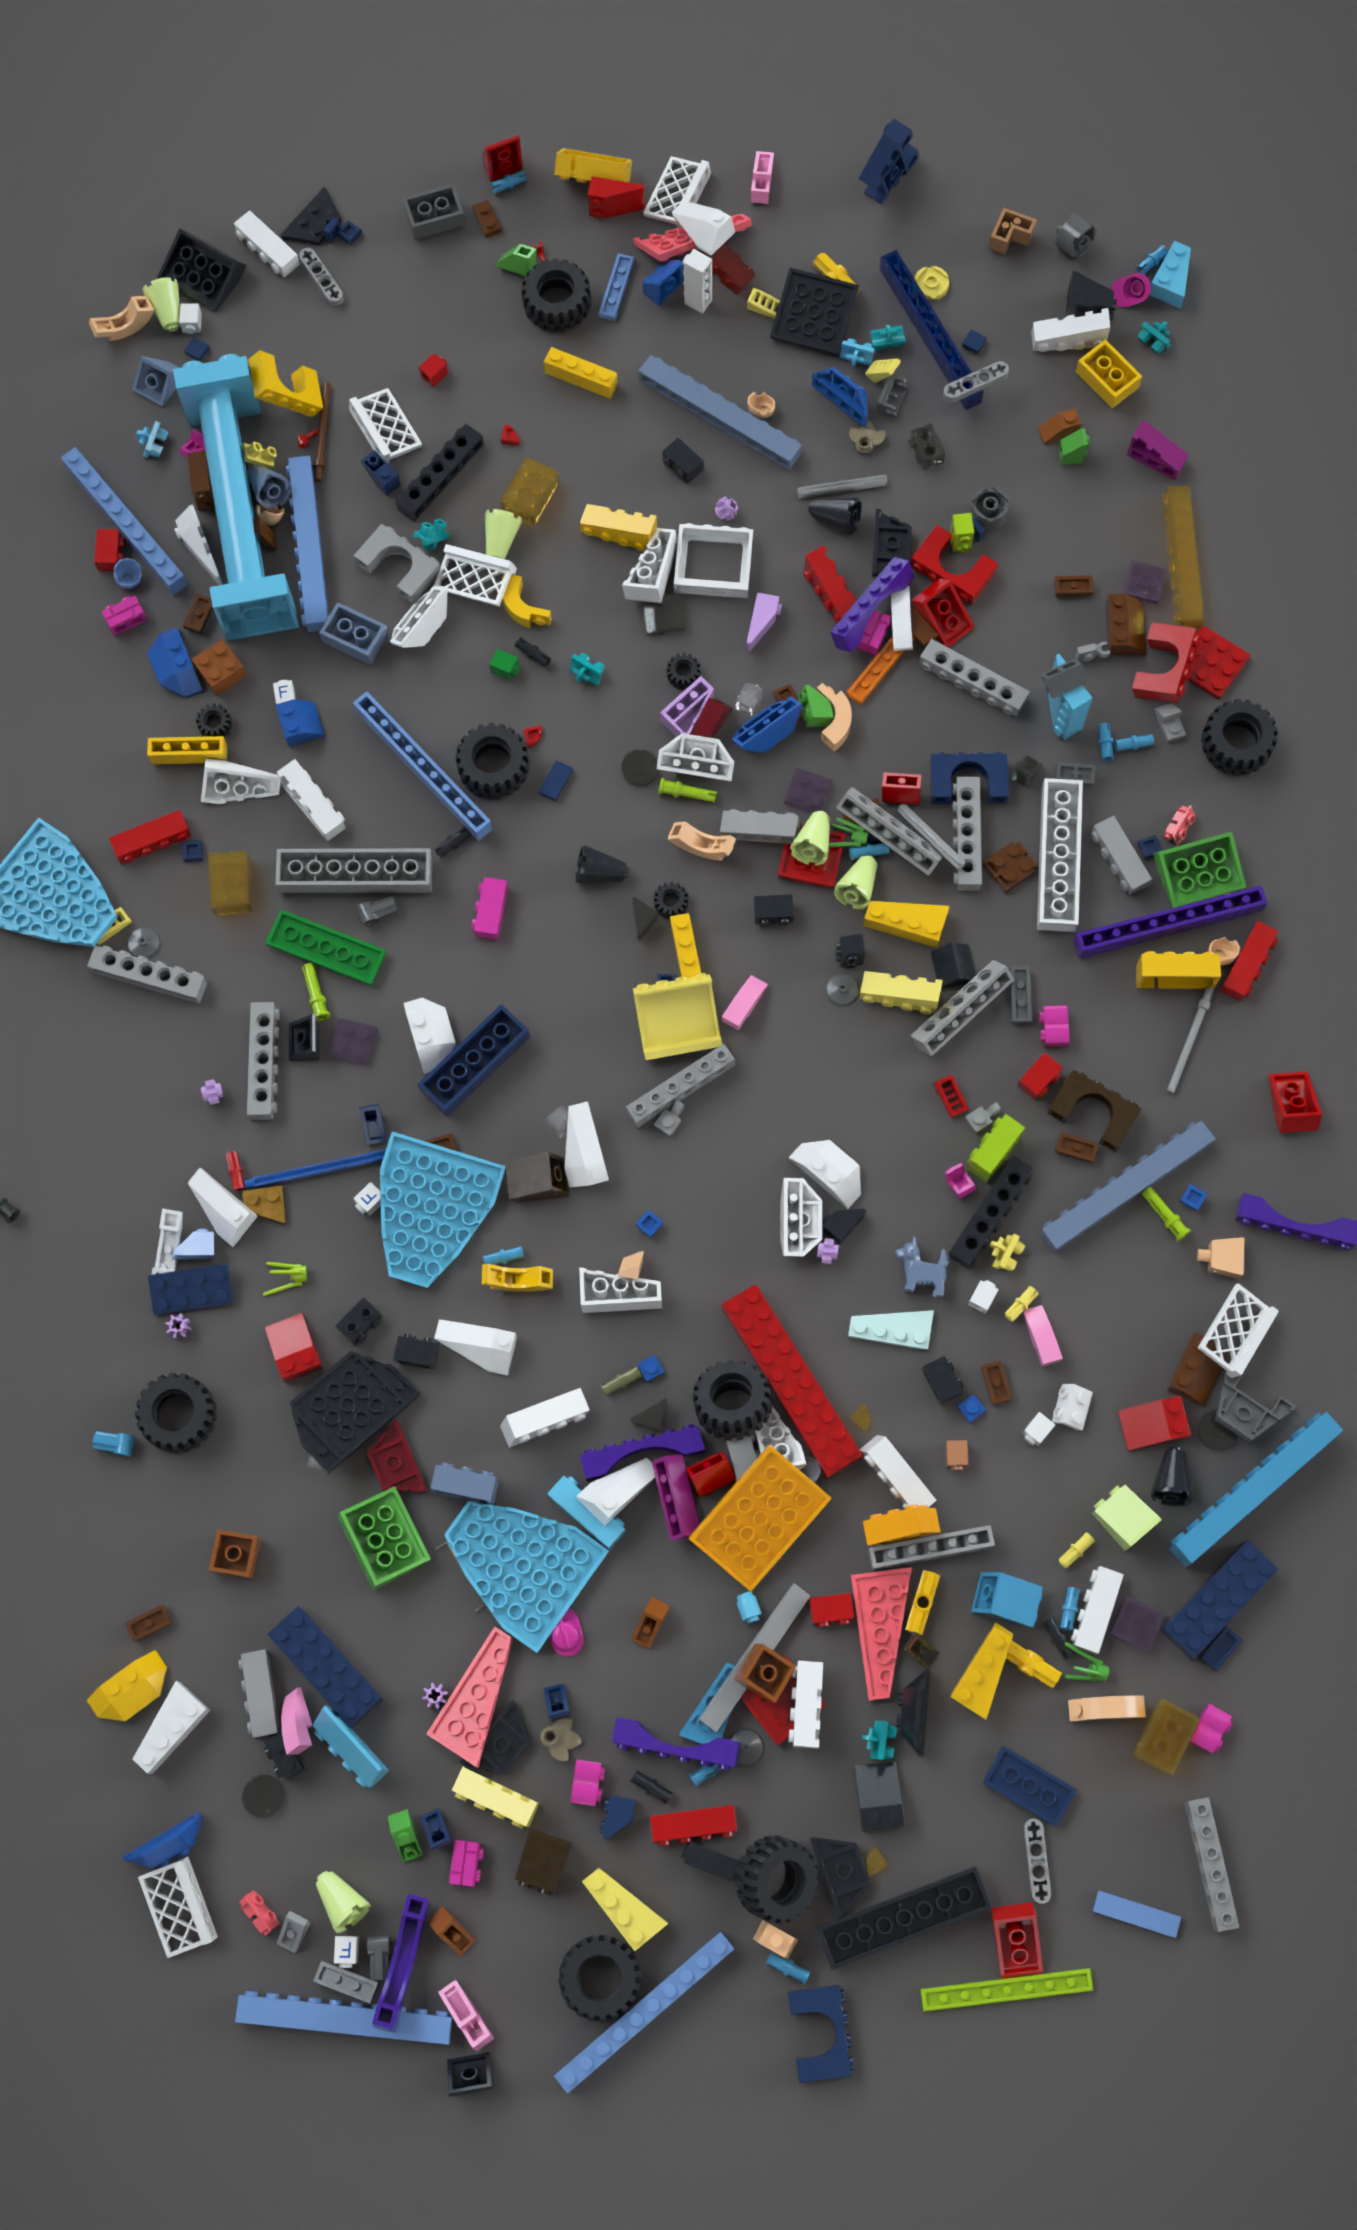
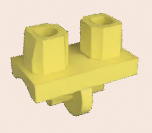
M255 441L251 445L244 443L241 446L244 450V461L247 462L249 468L253 465H260L272 470L275 467L273 460L277 455L274 447L269 446L267 449H262V445Z
M1013 1234V1236L1006 1235L1005 1239L1000 1237L998 1242L991 1241L990 1247L994 1249L991 1255L996 1257L992 1267L1008 1271L1015 1269L1017 1261L1010 1258L1012 1252L1017 1255L1023 1252L1025 1245L1018 1240L1020 1236Z

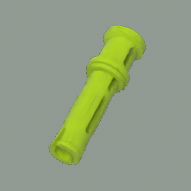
M662 777L658 794L665 793L673 795L674 798L684 796L715 803L717 791L682 785L680 781H668Z
M305 964L302 966V970L310 994L309 1005L313 1008L318 1021L327 1020L331 1015L327 1011L325 1005L326 998L321 993L314 964Z
M1151 1186L1142 1192L1141 1195L1165 1222L1166 1229L1169 1228L1176 1236L1177 1242L1191 1232L1190 1228L1187 1229L1180 1221V1216L1173 1214Z

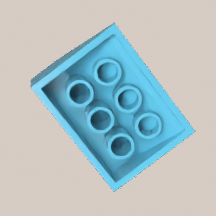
M1060 654L1056 655L1052 669L1066 663ZM1083 685L1056 698H1052L1049 692L1048 699L1053 730L1064 741L1083 729L1092 697Z
M328 1706L322 1708L313 1724V1727L316 1729L314 1734L321 1741L325 1739L330 1745L328 1747L329 1751L335 1757L339 1755L344 1760L342 1765L349 1772L353 1770L358 1776L356 1780L363 1788L366 1786L372 1788L390 1770L333 1708Z

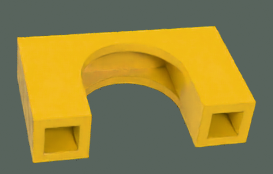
M259 350L248 359L255 398L309 417L315 416L323 409L316 370L302 365L292 373L291 377L294 392H292L283 385L278 377L274 355Z

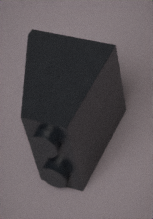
M1072 271L1065 317L1069 315L1081 317L1085 316V312L1093 311V314L1102 313V309L1108 308L1109 319L1113 321L1114 310H1116L1117 299H1114V291L1076 271Z

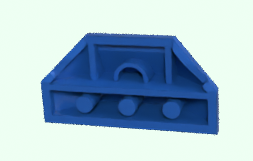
M834 367L812 374V386L861 426L864 428L867 426V393L862 387L856 385L850 377L845 376Z
M178 628L160 633L147 652L160 686L184 698L203 692Z
M789 697L785 701H779L768 706L738 728L735 736L732 738L733 743L743 750L766 752L794 731L803 707L802 704L793 697Z
M202 1813L194 1814L122 1856L123 1859L150 1868H161L171 1864L170 1860L177 1856L179 1859L185 1857L190 1853L189 1849L195 1845L203 1819Z

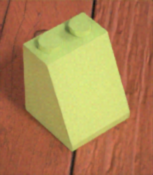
M1117 1485L1109 1492L1111 1497L1105 1501L1102 1498L1094 1505L1096 1510L1092 1514L1122 1549L1126 1551L1158 1524L1161 1518L1126 1485L1122 1488Z

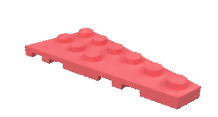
M744 214L731 216L735 232L744 231L747 227L752 226L751 218ZM683 227L668 230L665 232V235L650 234L648 239L640 240L639 237L633 238L636 247L661 262L668 261L673 256L683 255L691 249H698L693 239L688 236Z
M912 1567L851 1575L868 1701L890 1698Z

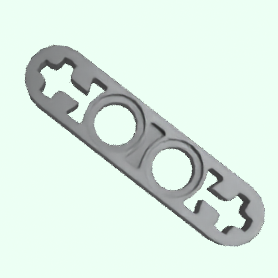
M302 249L299 254L300 261L326 300L332 306L341 305L344 301L342 290L313 249ZM308 255V257H311L312 263H310L308 258H305V256ZM316 267L322 269L321 272L317 274L313 273L312 270ZM326 280L331 282L327 287L321 285ZM331 291H333L335 296H338V298L335 299V297H332Z
M999 361L953 381L944 387L943 397L947 402L953 403L1007 378L1009 367L1005 362ZM981 375H986L989 377V380L983 382L979 379V377ZM969 382L973 387L966 389L963 387V384Z
M1032 1818L1025 1822L1023 1828L1031 1897L1036 1903L1044 1904L1051 1898L1044 1828L1040 1820ZM1031 1822L1039 1826V1830H1036L1035 1833L1036 1837H1041V1841L1033 1840L1029 1842L1028 1837L1033 1838L1032 1831H1028ZM1033 1844H1038L1042 1848L1041 1854L1037 1857L1033 1856L1030 1852V1847ZM1035 1866H1041L1044 1869L1042 1878L1034 1877L1032 1872ZM1046 1880V1885H1041L1042 1890L1046 1891L1047 1896H1043V1900H1040V1897L1035 1895V1892H1039V1885L1034 1886L1033 1881L1041 1882Z

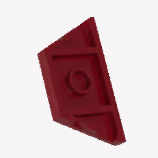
M395 1419L386 1432L378 1438L376 1444L367 1452L383 1491L396 1487L397 1491L427 1492L428 1490L400 1424Z

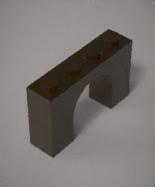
M1072 1070L1047 1114L1065 1123L1074 1106L1079 1101L1087 1098L1100 1100L1109 1109L1111 1120L1099 1144L1116 1153L1139 1115L1141 1108H1139L1136 1102L1132 1100L1127 1101L1122 1098L1118 1092L1104 1088L1101 1082L1090 1080L1085 1073Z

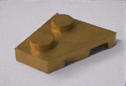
M282 1186L242 1191L244 1205L256 1215L280 1222L281 1224H287Z

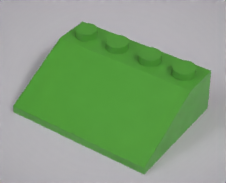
M1232 832L1153 853L1158 874L1172 908L1246 888Z
M392 1487L339 1512L338 1520L373 1591L431 1560L396 1487Z

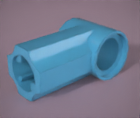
M96 1431L92 1441V1448L113 1452V1454L131 1457L136 1437L123 1433L116 1435Z

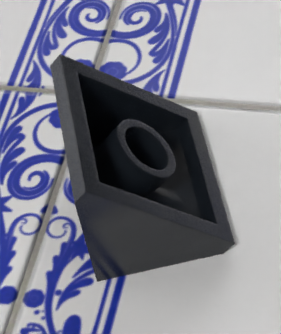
M950 942L931 951L936 979L943 980L941 988L967 984L976 976L969 945Z
M315 1014L289 1023V1061L319 1060V1021Z
M490 2052L447 2059L449 2097L490 2090L495 2087Z

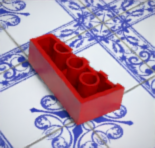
M823 545L805 555L803 575L807 582H811L814 593L817 597H821L825 609L832 613L833 620L837 625L857 600L851 590H846V581L842 575H837L836 564L833 559L829 560L827 558L826 552L828 550Z

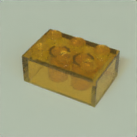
M525 457L500 500L501 510L514 513L513 517L518 519V516H520L523 522L535 526L559 484L558 471Z
M247 850L209 853L210 906L214 915L253 912L251 865Z
M1163 1698L1158 1699L1131 1756L1167 1776H1173L1200 1718Z

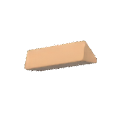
M644 1251L623 1258L618 1276L637 1280L643 1263Z

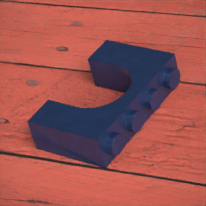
M937 752L931 754V804H950L952 797L951 777L957 771L966 768L977 770L985 777L988 803H1007L1009 797L1007 753L992 752L991 754H983L982 752H974L972 754H964L963 752H955L953 754Z
M839 1985L788 1991L791 2015L820 2012L827 2015L833 2021L836 2029L835 2042L829 2051L818 2056L796 2058L799 2083L851 2076V2071L854 2070L853 2057L848 2056V2048H851L850 2034L845 2033V2025H848L847 2011L843 2012L842 2003H845L844 1989H840Z

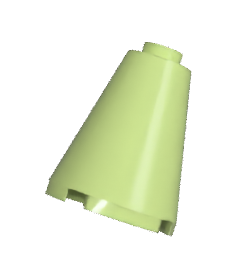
M167 277L151 281L152 285L149 287L146 284L142 289L143 294L148 296L154 308V313L163 329L168 330V332L178 330L180 326V303L177 280L174 279L172 281L171 278Z
M493 509V513H490L489 510L486 511V555L505 559L521 525L522 518L520 516L517 519L513 517L514 513Z
M813 812L791 844V854L804 864L809 865V862H815V865H821L828 858L830 817L826 812Z
M861 856L835 885L834 895L842 904H851L853 909L867 908L871 900L877 870V862L872 856Z
M325 1871L317 1877V1890L336 1933L346 1931L345 1926L348 1924L354 1926L369 1912L368 1907H371L370 1903L333 1871Z

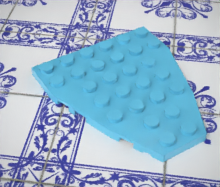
M40 818L35 821L0 864V929L55 943L94 947L118 918L101 882L69 838Z
M391 1132L380 1168L381 1234L389 1277L428 1288L459 1255L494 1206L506 1166Z
M472 1501L467 1502L444 1534L466 1578L503 1630L535 1653L539 1652L609 1552L608 1549L575 1526L559 1523L555 1520L546 1519L516 1508L481 1504Z

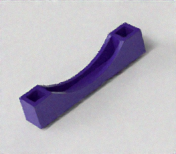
M894 557L830 633L837 649L851 653L862 640L866 625L879 603L891 593L904 590L914 579V574L908 560Z
M1243 1193L1239 1198L1235 1220L1240 1221L1242 1225L1251 1226L1253 1224L1260 1226L1259 1228L1265 1231L1273 1229L1279 1231L1282 1235L1290 1236L1293 1234L1299 1236V1239L1309 1241L1313 1239L1322 1245H1337L1342 1250H1350L1357 1245V1221L1341 1217L1335 1221L1323 1224L1299 1223L1276 1212L1262 1197Z
M694 1424L683 1426V1430L675 1431L674 1429L663 1431V1435L655 1436V1434L645 1435L643 1440L635 1441V1439L625 1440L623 1445L619 1446L608 1444L603 1446L604 1449L596 1451L595 1448L585 1450L584 1454L580 1455L586 1481L607 1476L619 1462L641 1451L666 1450L683 1455V1457L704 1453L705 1449L699 1426L694 1427Z
M621 1717L616 1718L612 1742L617 1744L616 1748L629 1750L630 1746L637 1748L639 1753L649 1754V1751L658 1752L657 1756L669 1759L670 1755L678 1756V1761L690 1763V1759L698 1760V1765L710 1767L711 1763L718 1764V1769L731 1771V1767L737 1768L741 1749V1742L720 1737L699 1746H673L656 1739L640 1722Z
M411 1894L407 1895L391 1965L372 2022L374 2028L393 2033L396 2032L430 1907L428 1898Z

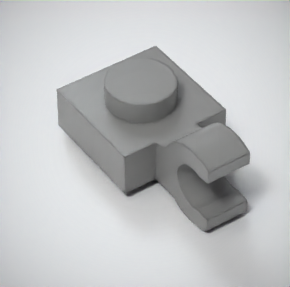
M1101 642L1098 645L1093 643L1077 647L1075 658L1077 661L1083 662L1095 658V655L1106 658L1110 655V650L1102 651V648L1107 647V642Z
M677 1100L670 1112L666 1109L662 1112L654 1126L671 1137L681 1123V1119L678 1116L684 1109V1104Z
M997 1102L986 1110L981 1106L965 1116V1119L977 1134L993 1123L990 1118L998 1114L1001 1108Z

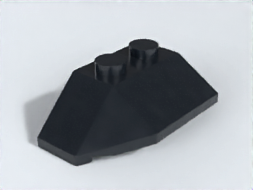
M925 1670L902 1690V1693H898L897 1706H901V1713L896 1716V1727H899V1733L918 1756H924L930 1670Z

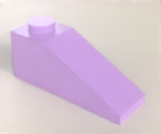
M757 593L746 651L753 649L775 623L777 615L781 614L782 604H779V596Z

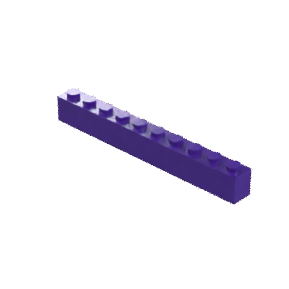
M1261 885L1076 933L1073 942L1080 959L1261 912L1265 909L1268 902Z

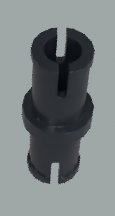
M523 637L516 641L514 647L527 654L529 659H534L544 668L550 663L551 657L540 651L538 646H533Z
M464 826L453 836L449 835L447 840L438 847H435L434 850L440 858H443L451 850L459 848V845L472 835Z
M1054 1617L1042 1623L1052 1638V1644L1057 1646L1063 1659L1066 1660L1073 1656L1075 1651L1065 1646V1642H1068L1065 1638L1067 1635L1065 1632L1062 1633Z
M636 1770L630 1780L631 1783L645 1790L647 1795H653L664 1802V1804L668 1802L673 1793L659 1785L656 1779L652 1780Z

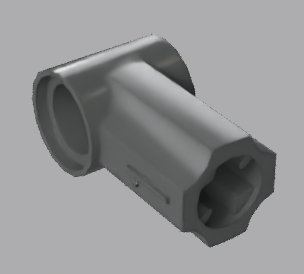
M392 896L374 903L365 902L357 907L364 927L373 926L380 919L398 913Z
M390 1935L368 1937L367 1951L370 1957L371 1980H384L389 1972V1955L391 1954Z

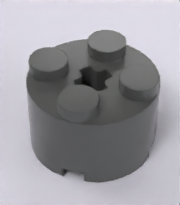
M1074 213L1065 224L1061 223L1058 226L1055 245L1072 258H1079L1090 248L1088 246L1090 240L1094 241L1097 232L1096 228Z
M985 487L978 490L972 500L970 510L972 518L976 517L986 529V532L998 529L1007 518L1009 509L1008 497L1004 491L993 487V489Z

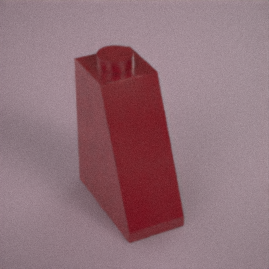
M709 697L690 735L715 738L733 708L717 699Z

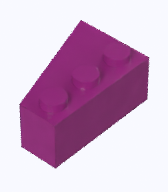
M1142 420L1132 436L1127 456L1173 480L1177 479L1189 455L1144 420Z

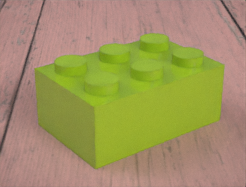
M1007 1114L1003 1118H997L990 1131L991 1134L988 1132L985 1134L979 1145L980 1148H975L967 1161L969 1163L967 1170L985 1183L990 1180L1020 1140L1025 1129L1024 1126Z

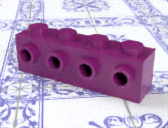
M683 1455L664 1456L652 1461L670 1540L689 1539L688 1537L700 1524Z

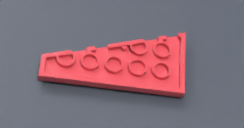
M496 1627L489 1634L427 1732L428 1736L477 1768H479L513 1642L511 1636Z

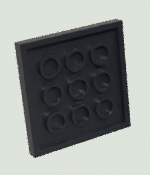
M790 267L770 333V339L840 356L842 342L845 339L859 285Z

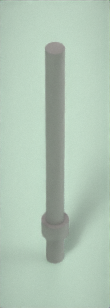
M1212 987L1206 988L1203 998L1198 1003V1011L1167 1088L1168 1093L1174 1094L1205 1012H1208L1211 1005L1210 999L1214 992Z

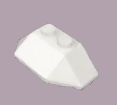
M433 586L429 592L422 595L394 628L390 643L402 648L425 646L446 619L448 591L444 588Z
M681 733L659 750L656 769L732 781L734 760L719 739Z
M419 998L405 1002L404 1007L423 1072L426 1075L453 1051L456 1042L445 1007L427 999Z
M832 1141L802 1143L789 1157L795 1165L845 1208L849 1209L861 1196L860 1165Z
M783 1178L780 1202V1242L783 1256L804 1257L822 1240V1200L804 1178Z

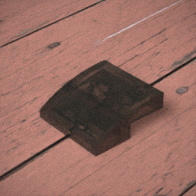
M681 594L663 595L661 603L642 601L647 635H665L666 631H685L686 624Z

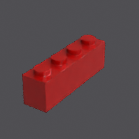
M179 809L112 836L109 840L120 864H127L140 856H148L155 850L165 849L172 843L183 842L192 835Z
M1259 921L1256 922L1220 992L1240 1002L1244 996L1249 997L1253 989L1250 986L1252 981H1257L1262 972L1258 970L1261 964H1266L1270 957L1267 954L1269 948L1274 949L1278 938H1276L1277 930Z
M734 1805L650 1816L653 1842H658V1846L670 1845V1840L678 1839L679 1843L692 1842L691 1837L697 1836L700 1837V1840L712 1839V1834L719 1833L721 1837L733 1836L734 1831H737Z

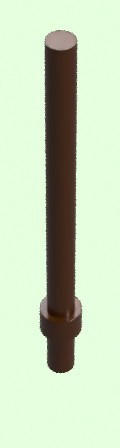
M329 382L323 384V409L320 415L317 456L314 460L315 482L322 481V470L325 468L324 450L331 387Z

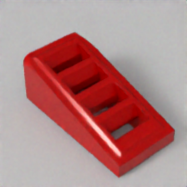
M953 1074L932 1083L951 1118L969 1110ZM946 1083H949V1084H950V1086H948V1087H946V1088H944V1089H943L942 1086H941V1085H944V1084H946ZM952 1089L954 1093L946 1096L945 1092ZM957 1097L958 1100L949 1103V1099ZM961 1104V1107L952 1110V1106Z

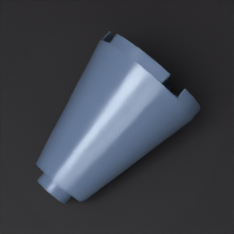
M253 465L248 469V480L260 505L267 509H275V506H281L287 501L291 489L289 481L283 475L260 465Z

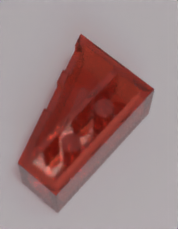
M727 242L712 255L702 251V254L712 259V275L715 273L722 279L720 282L736 295L756 276L753 269L741 260L740 255L734 252Z

